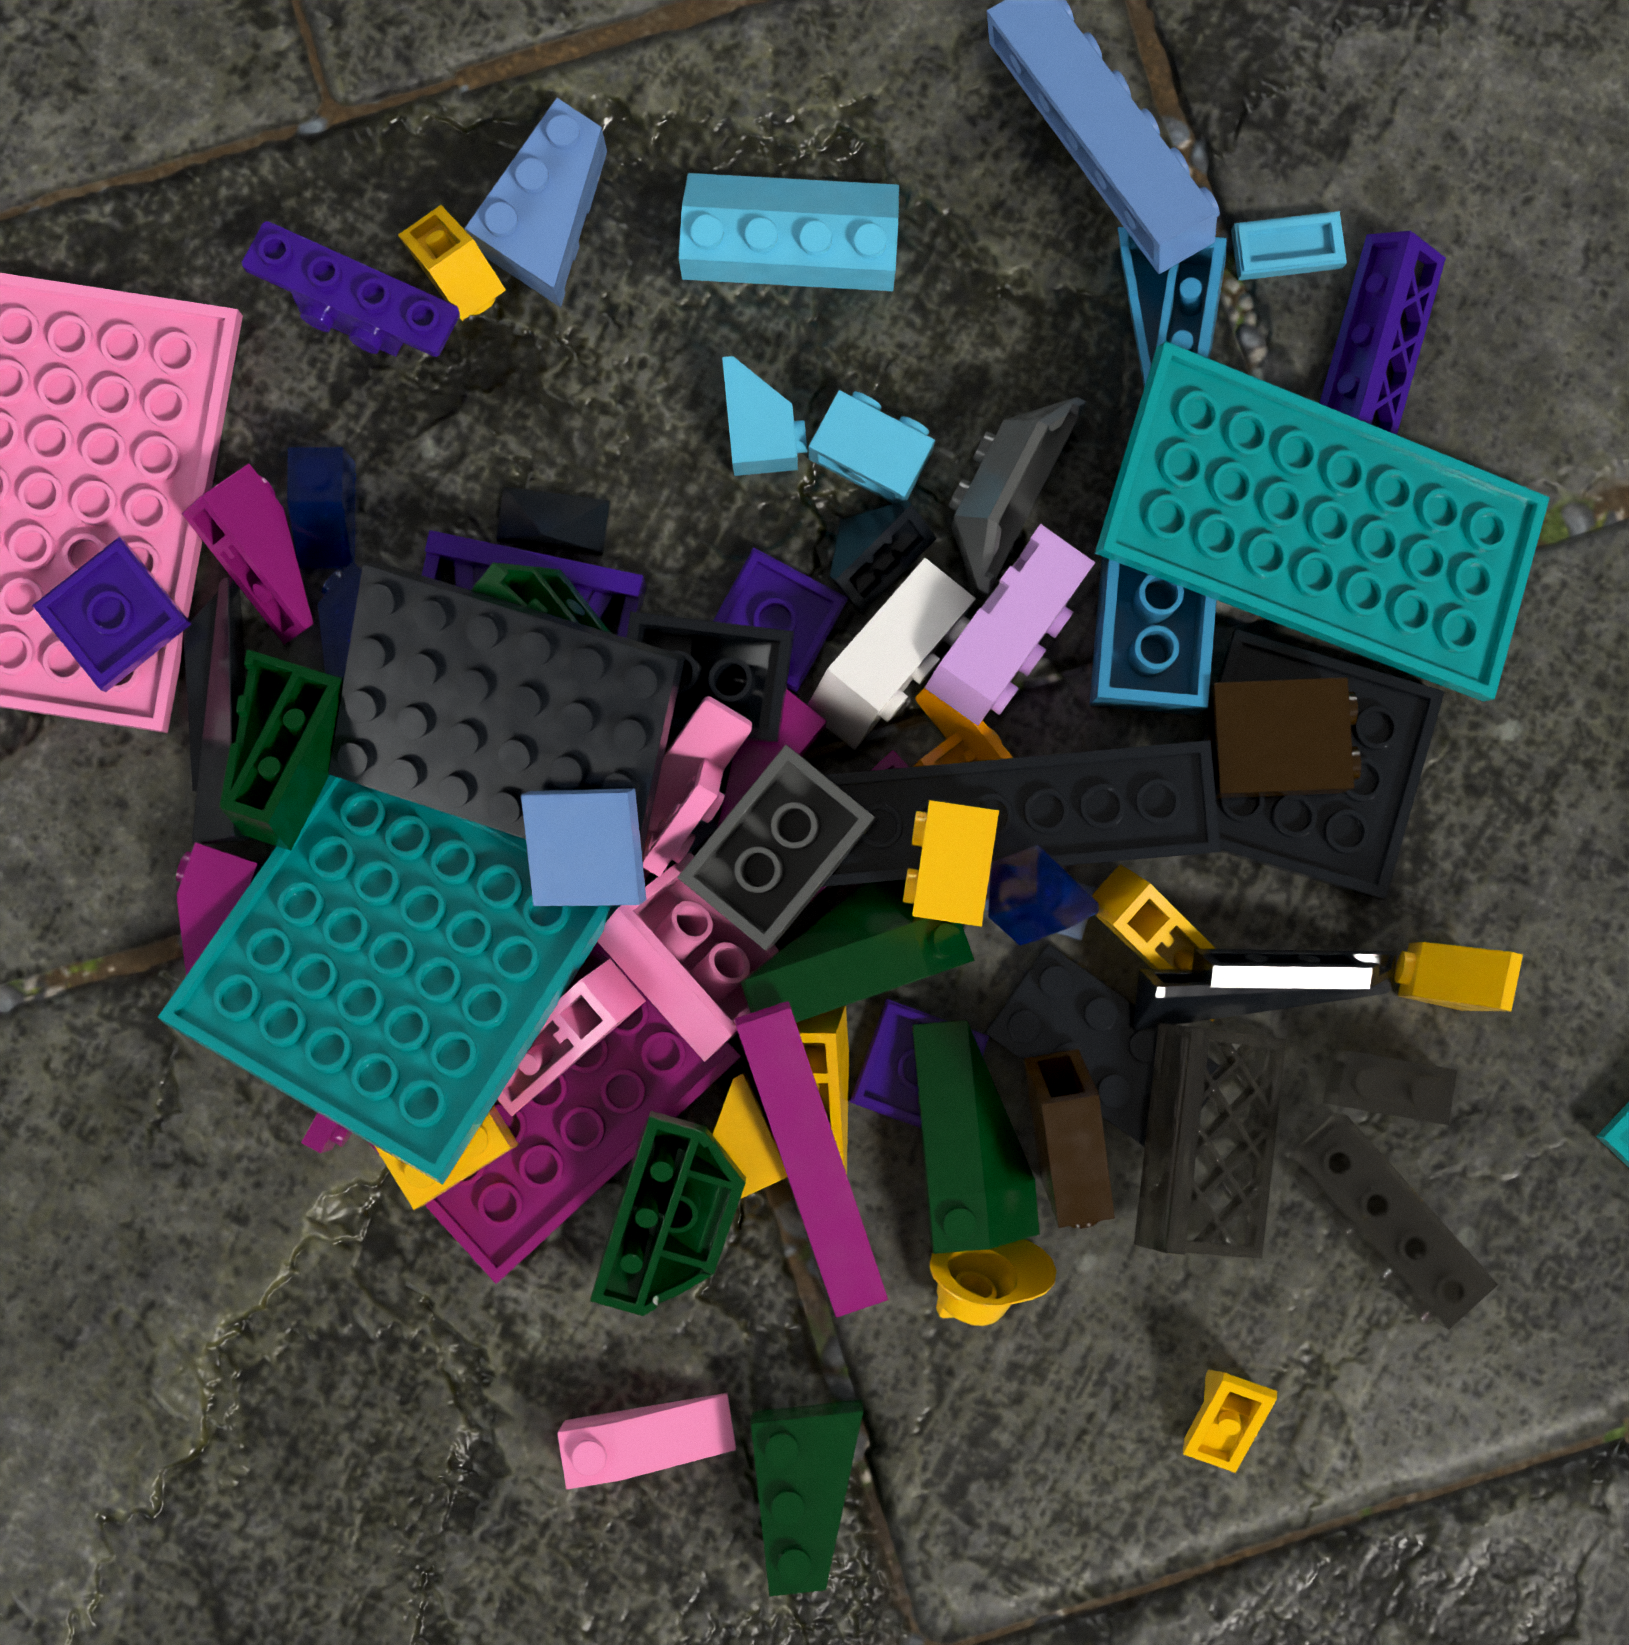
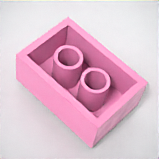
M690 852L679 864L675 863L662 873L660 877H657L645 887L646 901L640 905H621L605 923L604 932L597 942L705 1062L738 1033L734 1019L751 1013L740 982L779 950L774 945L771 949L765 951L677 878L694 858V855Z

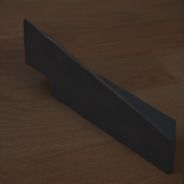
M223 578L216 594L193 618L192 624L183 631L192 791L197 792L192 833L193 844L195 842L214 844L250 841V837L243 835L219 808L230 743L236 742L240 718L236 712L238 696L244 695L246 684L240 588L232 578Z
M1194 949L1192 970L1139 969L1133 1025L1137 1030L1386 994L1392 990L1397 954L1394 951Z

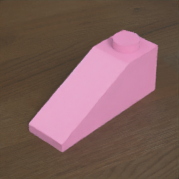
M611 959L580 979L559 999L554 1011L497 1099L511 1117L646 1002Z
M728 1393L569 1419L563 1422L558 1431L566 1490L625 1480L736 1450Z

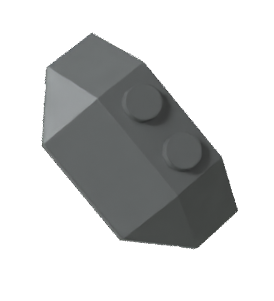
M1075 397L1005 419L996 435L987 431L972 459L981 465L972 482L962 478L948 506L956 511L951 528L973 595L976 599L985 602L1075 427L1086 401Z

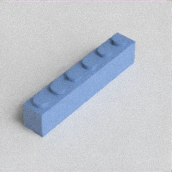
M1004 0L988 9L989 44L1157 273H1163L1213 244L1216 236L1217 217L1220 214L1213 194L1206 187L1199 188L1189 175V167L1182 153L1176 147L1169 149L1160 137L1158 124L1151 112L1146 108L1142 110L1138 108L1131 98L1129 86L1123 75L1118 70L1111 72L1102 60L1100 47L1093 35L1089 32L1083 34L1074 23V17L1067 1Z

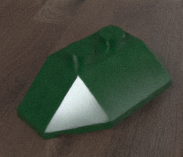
M650 1111L641 1130L611 1223L592 1290L591 1302L645 1316L655 1310L659 1303L682 1294L714 1275L746 1184V1176L706 1126Z

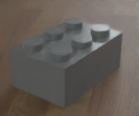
M785 745L677 878L766 951L775 945L877 818L792 748Z

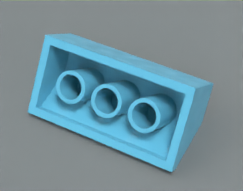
M688 173L682 202L679 264L682 280L893 291L897 255L899 185Z

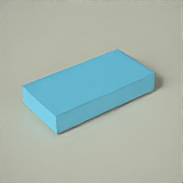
M1340 211L1234 223L1231 229L1238 281L1343 269L1347 263Z

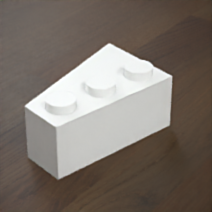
M924 558L828 667L807 706L827 721L826 728L853 750H856L881 718L888 722L904 704L908 696L903 691L911 681L915 680L918 684H921L940 660L934 654L944 642L952 647L970 622L965 615L976 598L928 559Z

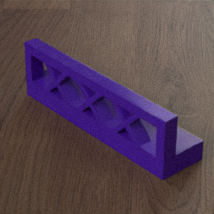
M1412 231L1366 235L1319 403L1368 424H1372L1375 410H1377L1380 420L1379 428L1396 435L1446 257ZM1417 259L1424 264L1418 286L1414 274ZM1405 308L1408 324L1403 336L1400 320ZM1391 359L1394 375L1389 386L1386 370Z

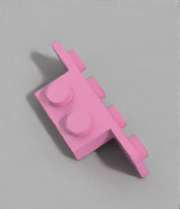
M706 696L663 757L642 854L644 880H646L650 873L660 877L671 860L679 864L685 858L695 840L696 835L691 833L700 820L709 823L719 810L725 794L719 791L724 769L752 730V722L710 696Z

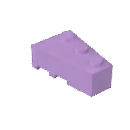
M1040 524L1013 566L1008 568L1000 579L999 585L984 605L979 608L939 663L925 689L977 726H979L990 709L1000 715L1019 689L1011 683V680L1018 671L1028 677L1046 652V649L1038 644L1046 633L1055 639L1074 612L1067 608L1066 604L1095 562Z

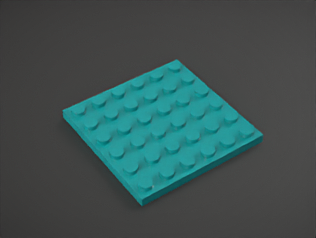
M329 775L292 850L276 846L158 1018L174 1030L443 1185L554 1011L559 999L564 995L604 932L605 923L620 905L533 906L526 839Z

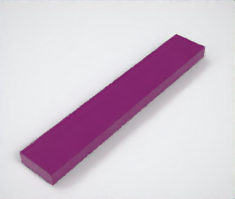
M789 1001L735 1018L737 1031L836 1318L887 1301L886 1290Z

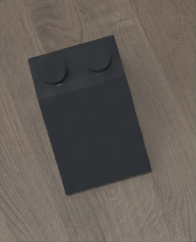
M630 611L627 631L628 639L685 656L669 734L679 735L706 696H710L752 722V730L746 740L779 743L794 640L793 631Z

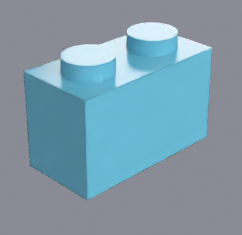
M839 390L809 445V460L893 504L907 501L933 453L935 439L928 436L929 430L921 423L902 416L898 421L881 412L882 406L873 398L860 392H853L852 396Z

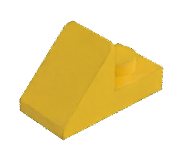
M1208 1370L1205 1377L1204 1402L1184 1438L1183 1455L1236 1473L1275 1404L1277 1391L1225 1372Z

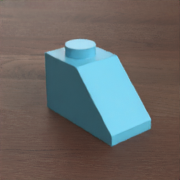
M734 356L722 357L734 476L798 470L797 454L807 453L805 421H794L792 403Z

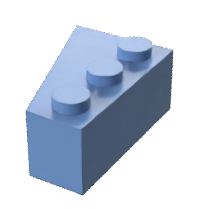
M556 98L464 229L474 239L485 258L561 308L566 293L565 286L572 262L576 259L579 249V238L586 214H589L607 154V148L601 126Z

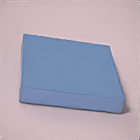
M635 788L528 791L521 795L533 906L640 905L646 901Z

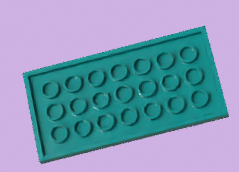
M1165 341L1157 346L1095 554L1485 702L1494 700L1496 697L1550 497Z

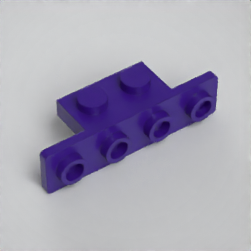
M265 221L261 225L242 260V266L247 273L291 292L300 312V317L307 324L323 332H329L331 328L348 335L349 340L354 345L372 354H378L379 350H382L396 357L401 346L405 343L433 357H437L443 350L460 317L457 306L269 221Z

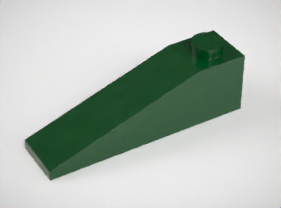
M906 879L870 882L859 885L840 904L822 915L814 922V925L793 942L786 944L740 983L751 1013L789 1001L797 1023L975 960L962 924L912 916L914 904L903 903Z
M963 1019L912 1024L929 1238L933 1253L992 1249L1040 1235L1035 1178L968 1021Z

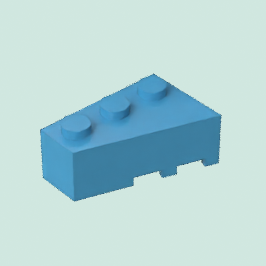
M1118 227L1120 255L1144 388L1156 348L1165 341L1210 359L1226 262L1227 238L1215 237L1213 244L1163 273L1158 274L1126 229Z

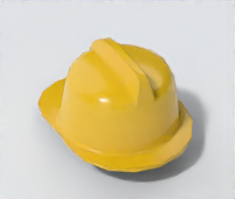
M1025 1239L992 1249L932 1253L929 1264L932 1276L938 1283L936 1305L938 1315L941 1318H956L959 1321L976 1326H986L997 1322L1012 1304L1033 1300L1045 1295L1054 1285L1057 1273L1053 1259L1041 1247Z

